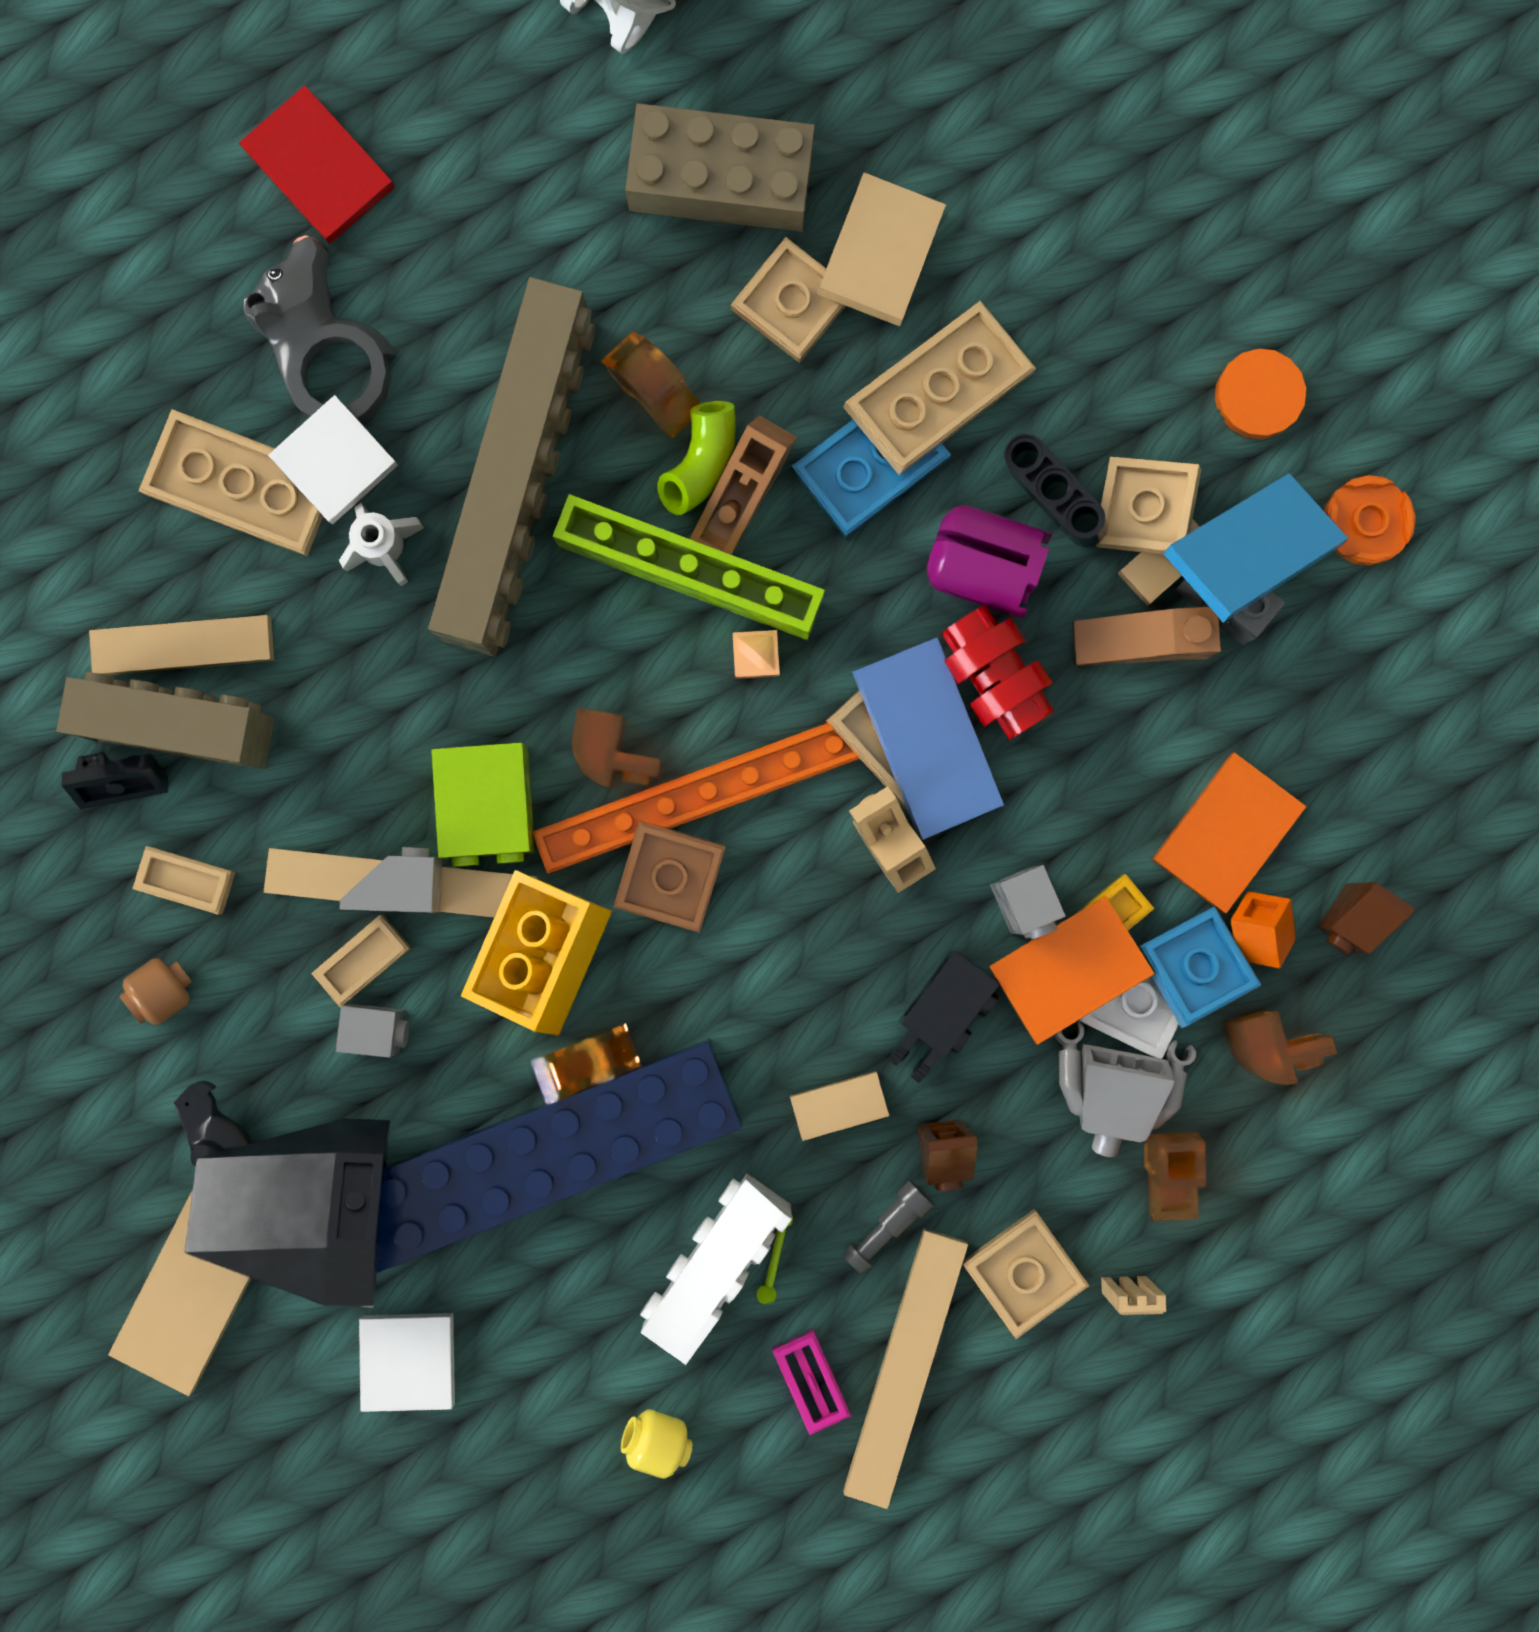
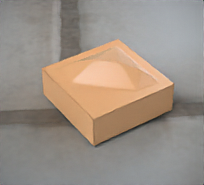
M777 630L733 633L735 679L780 676Z

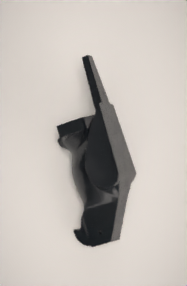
M199 1081L190 1085L174 1102L191 1150V1163L196 1166L197 1158L253 1143L247 1132L238 1123L218 1110L216 1099L211 1092L216 1088V1085L209 1081Z

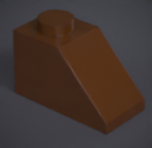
M1376 882L1346 883L1319 924L1318 929L1329 935L1326 942L1345 955L1350 956L1352 952L1370 954L1411 916L1415 908Z

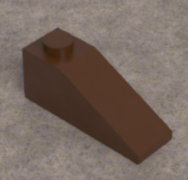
M962 1119L917 1125L923 1177L927 1185H935L937 1191H950L962 1188V1181L973 1180L978 1147L977 1136Z

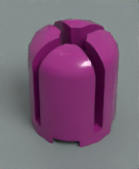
M969 505L954 507L942 519L927 563L929 582L939 592L981 606L987 605L990 609L1024 619L1028 609L1019 607L1021 602L1027 604L1029 595L1032 594L1035 586L1038 584L1049 548L1042 546L1041 543L1048 544L1053 533Z

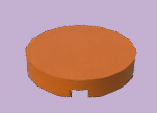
M1255 349L1241 353L1228 363L1216 382L1214 400L1217 410H1220L1224 418L1223 421L1230 430L1245 438L1263 440L1282 433L1298 419L1305 406L1306 385L1302 372L1290 358L1276 350Z
M1371 475L1351 479L1335 491L1325 506L1324 512L1348 537V540L1339 549L1335 550L1336 554L1352 564L1371 566L1387 562L1400 553L1414 534L1416 520L1412 501L1406 492H1401L1398 487L1394 486L1395 483L1386 477Z

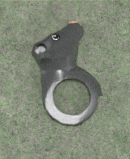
M305 235L294 241L283 261L264 272L256 289L242 300L243 311L250 325L266 337L272 345L286 388L296 407L308 419L324 405L312 397L308 390L306 379L309 364L315 355L330 345L341 343L356 346L364 351L369 357L372 371L369 385L361 397L345 405L356 419L364 425L374 419L373 415L386 401L391 382L388 359L397 355L388 340L376 329L354 320L336 317L332 313L330 292L326 279V270L330 260L329 253L318 239Z

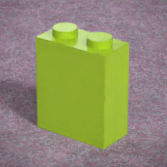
M523 743L431 749L438 858L451 859L452 867L479 865V857L496 856L497 864L524 862L525 853H535V841L532 834L534 826L528 746Z

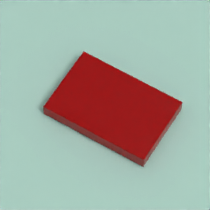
M305 85L239 142L243 150L329 245L395 188L391 179Z

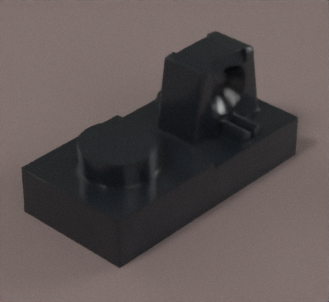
M105 752L79 756L76 769L62 773L61 786L81 810L168 793V777L152 754L132 755L125 759L110 761Z

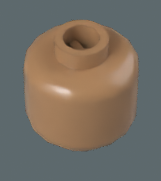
M154 958L123 980L125 992L119 997L140 1024L148 1021L152 1025H160L189 1004L190 995L185 988L193 982L177 961L168 966L162 959Z

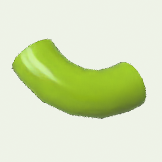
M711 401L691 408L692 430L687 454L678 466L663 473L659 477L657 484L660 500L669 512L675 515H683L713 494L735 449L736 414L733 403Z

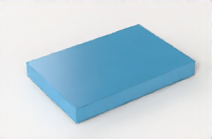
M852 419L793 464L791 470L846 539L949 460L951 454L943 444H940L899 476Z

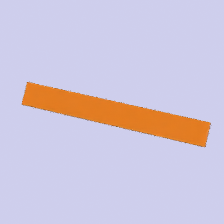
M826 723L533 831L532 834L546 872L551 874L632 844L639 820L673 829L860 760V758L835 730Z

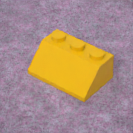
M515 870L461 997L534 1032L559 1036L612 911Z

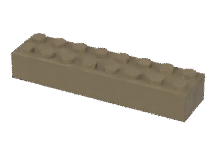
M529 277L428 627L430 632L446 644L496 657L498 647L504 648L508 641L511 622L506 621L510 605H517L521 596L523 579L518 578L523 561L529 562L533 554L535 536L531 535L535 518L541 520L545 512L547 494L543 493L547 476L554 477L557 470L560 453L555 450L559 434L565 435L569 428L572 410L567 408L571 391L577 393L581 386L584 367L580 366L579 363L583 349L588 351L591 349L595 336L596 325L591 323V309L587 308L582 291Z

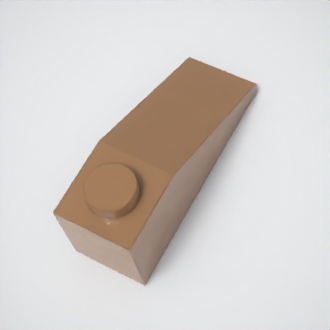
M760 415L749 423L690 540L733 555L781 471L798 437Z
M1210 607L1166 609L1072 622L1075 666L1209 659L1221 652L1219 617Z

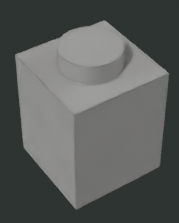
M360 1004L341 1006L336 1052L388 1058L400 1054V1047L405 1048L407 1046L410 1031L409 1021L404 1020L405 1009Z

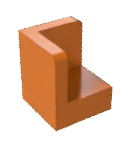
M1247 891L1231 918L1233 939L1249 963L1280 969L1296 940L1291 899Z

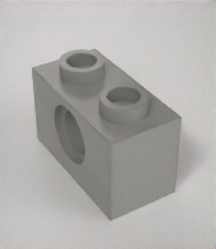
M1044 865L1026 868L990 884L1010 934L1024 935L1025 939L1030 937L1035 939L1055 931L1057 926L1054 921L1066 917Z

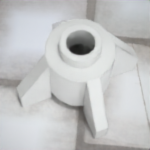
M362 502L354 506L357 518L349 531L350 543L339 559L343 569L348 572L363 562L368 561L376 566H386L400 586L408 583V579L396 560L403 550V538L406 539L424 528L417 517L389 520L382 514L369 513L367 507ZM379 534L377 540L374 541L373 538Z

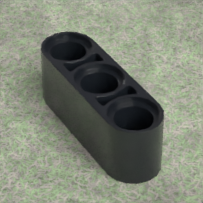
M1026 433L1013 437L1006 445L1004 451L1005 462L1013 478L1072 542L1081 547H1092L1100 543L1106 536L1108 527L1105 512L1099 502L1040 439ZM1031 450L1038 454L1036 462L1030 467L1021 468L1015 465L1016 457L1023 451ZM1053 482H1063L1068 486L1067 493L1059 500H1050L1044 496L1045 489ZM1082 514H1093L1099 520L1095 529L1087 533L1078 532L1074 529V523Z

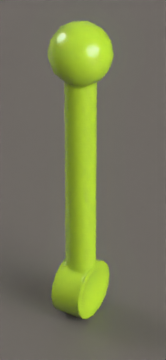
M792 1216V1220L789 1222V1224L787 1225V1227H789V1226L792 1224V1222H793V1216ZM786 1228L783 1232L777 1229L765 1284L757 1290V1299L762 1304H771L776 1299V1290L773 1284Z

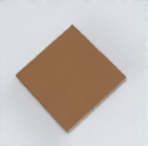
M639 820L613 908L700 933L726 846Z

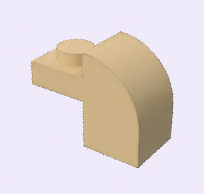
M888 786L876 794L867 796L859 805L849 810L859 835L897 893L936 869L925 845L907 822L897 798Z

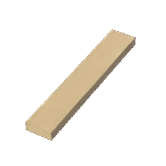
M269 848L264 893L340 901L383 860ZM442 867L440 912L495 918L513 874Z
M923 1228L843 1489L845 1496L888 1509L968 1247L966 1241Z

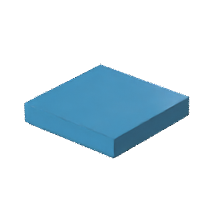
M1215 906L1138 947L1155 973L1151 977L1181 1029L1261 986L1260 981L1238 944L1233 939L1231 932Z

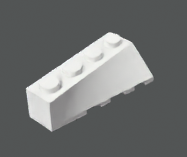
M747 1173L740 1183L734 1178L731 1180L718 1200L724 1206L715 1220L708 1216L704 1219L692 1240L698 1243L688 1258L682 1254L678 1257L666 1276L672 1282L664 1294L661 1296L654 1292L640 1313V1316L646 1319L643 1323L641 1334L685 1365L719 1320L723 1312L720 1308L724 1302L729 1304L742 1289L749 1275V1272L746 1270L750 1264L759 1265L770 1250V1245L775 1237L774 1229L777 1228L783 1232L792 1220L791 1204Z

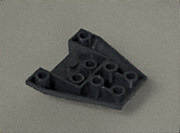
M343 1118L197 1158L184 1253L324 1306L374 1307L378 1266L376 1246L384 1167H387L390 1120Z

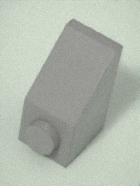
M402 847V856H387L340 900L339 909L440 912L442 858L429 857L430 848Z

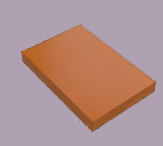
M1235 752L1231 753L1151 860L1210 905L1215 906L1222 914H1227L1307 806Z
M1106 896L1058 924L1055 931L1033 939L988 967L1036 1045L1155 974Z

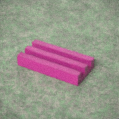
M814 1329L805 1332L803 1336L789 1339V1342L783 1345L780 1343L772 1347L773 1354L809 1435L851 1417V1412ZM810 1345L838 1410L833 1413L830 1412L803 1351L805 1346ZM794 1352L822 1418L814 1420L786 1355Z

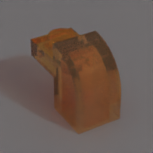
M634 331L601 360L602 364L626 394L639 401L662 431L671 438L677 435L691 421V408L701 404L684 383L686 379L676 366L652 342Z
M577 708L572 736V749L578 766L586 776L597 784L612 790L614 788L616 772L623 773L622 781L631 784L648 786L650 778L660 780L663 767L661 759L620 752L626 723L622 715Z
M1265 1009L1223 1021L1231 1052L1238 1064L1251 1075L1272 1083L1283 1085L1296 1084L1298 1082L1293 1065H1296L1297 1070L1311 1069L1323 1065V1057L1337 1054L1331 1035L1315 1033L1286 1041L1280 1017L1276 1011Z
M626 1023L568 1044L531 1061L546 1104L562 1100L587 1087L614 1079L641 1066Z
M1196 1131L1150 1134L1144 1145V1167L1148 1171L1149 1216L1152 1221L1199 1219L1198 1187H1206L1205 1141Z

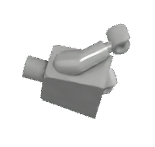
M1077 1021V1037L1075 1039H1066L1062 1034V1030L1055 1034L1057 1041L1063 1045V1050L1059 1051V1085L1070 1112L1079 1116L1081 1129L1095 1134L1092 1144L1093 1151L1105 1157H1116L1122 1139L1140 1143L1148 1139L1152 1129L1161 1127L1180 1110L1187 1079L1184 1066L1194 1062L1196 1050L1192 1045L1186 1046L1184 1057L1180 1061L1175 1055L1177 1040H1172L1163 1056L1164 1059L1083 1044L1081 1053V1051L1077 1050V1043L1084 1036V1027Z

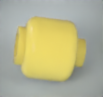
M647 1409L638 1417L633 1416L628 1421L622 1436L621 1452L626 1454L627 1463L632 1469L666 1479L672 1476L679 1466H686L691 1456L693 1443L692 1440L687 1439L685 1422L679 1418Z

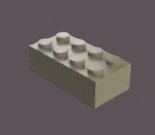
M636 103L625 188L629 211L803 232L815 125Z
M85 672L84 680L66 677L56 732L97 742L265 770L275 717L262 713L261 704L252 703L248 699L221 695L220 703H218V697L205 695L202 691L176 687L174 693V690L159 687L155 683L130 679L129 683L116 680L112 676Z

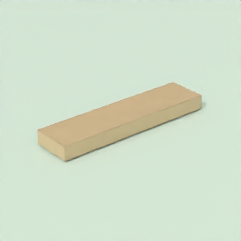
M268 615L89 630L92 673L108 676L274 661L272 619Z

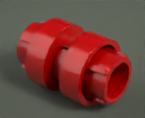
M984 605L941 633L953 652L944 661L953 675L956 684L960 685L970 679L980 697L970 703V706L984 727L997 721L1007 738L1011 740L1055 712L1042 692L1053 684V681L1039 660L1026 666L1017 653L1016 649L1024 644L1026 640L1012 618L998 624L987 605Z

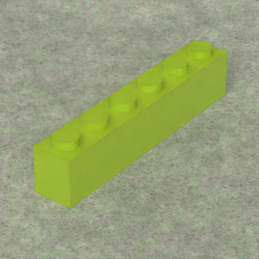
M570 494L567 497L553 534V538L560 548L808 640L824 598V589Z

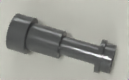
M910 1179L897 1192L899 1197L878 1218L880 1223L858 1246L850 1243L848 1245L849 1249L843 1254L850 1265L860 1274L874 1266L870 1259L893 1236L898 1238L918 1216L923 1219L935 1207L933 1201Z

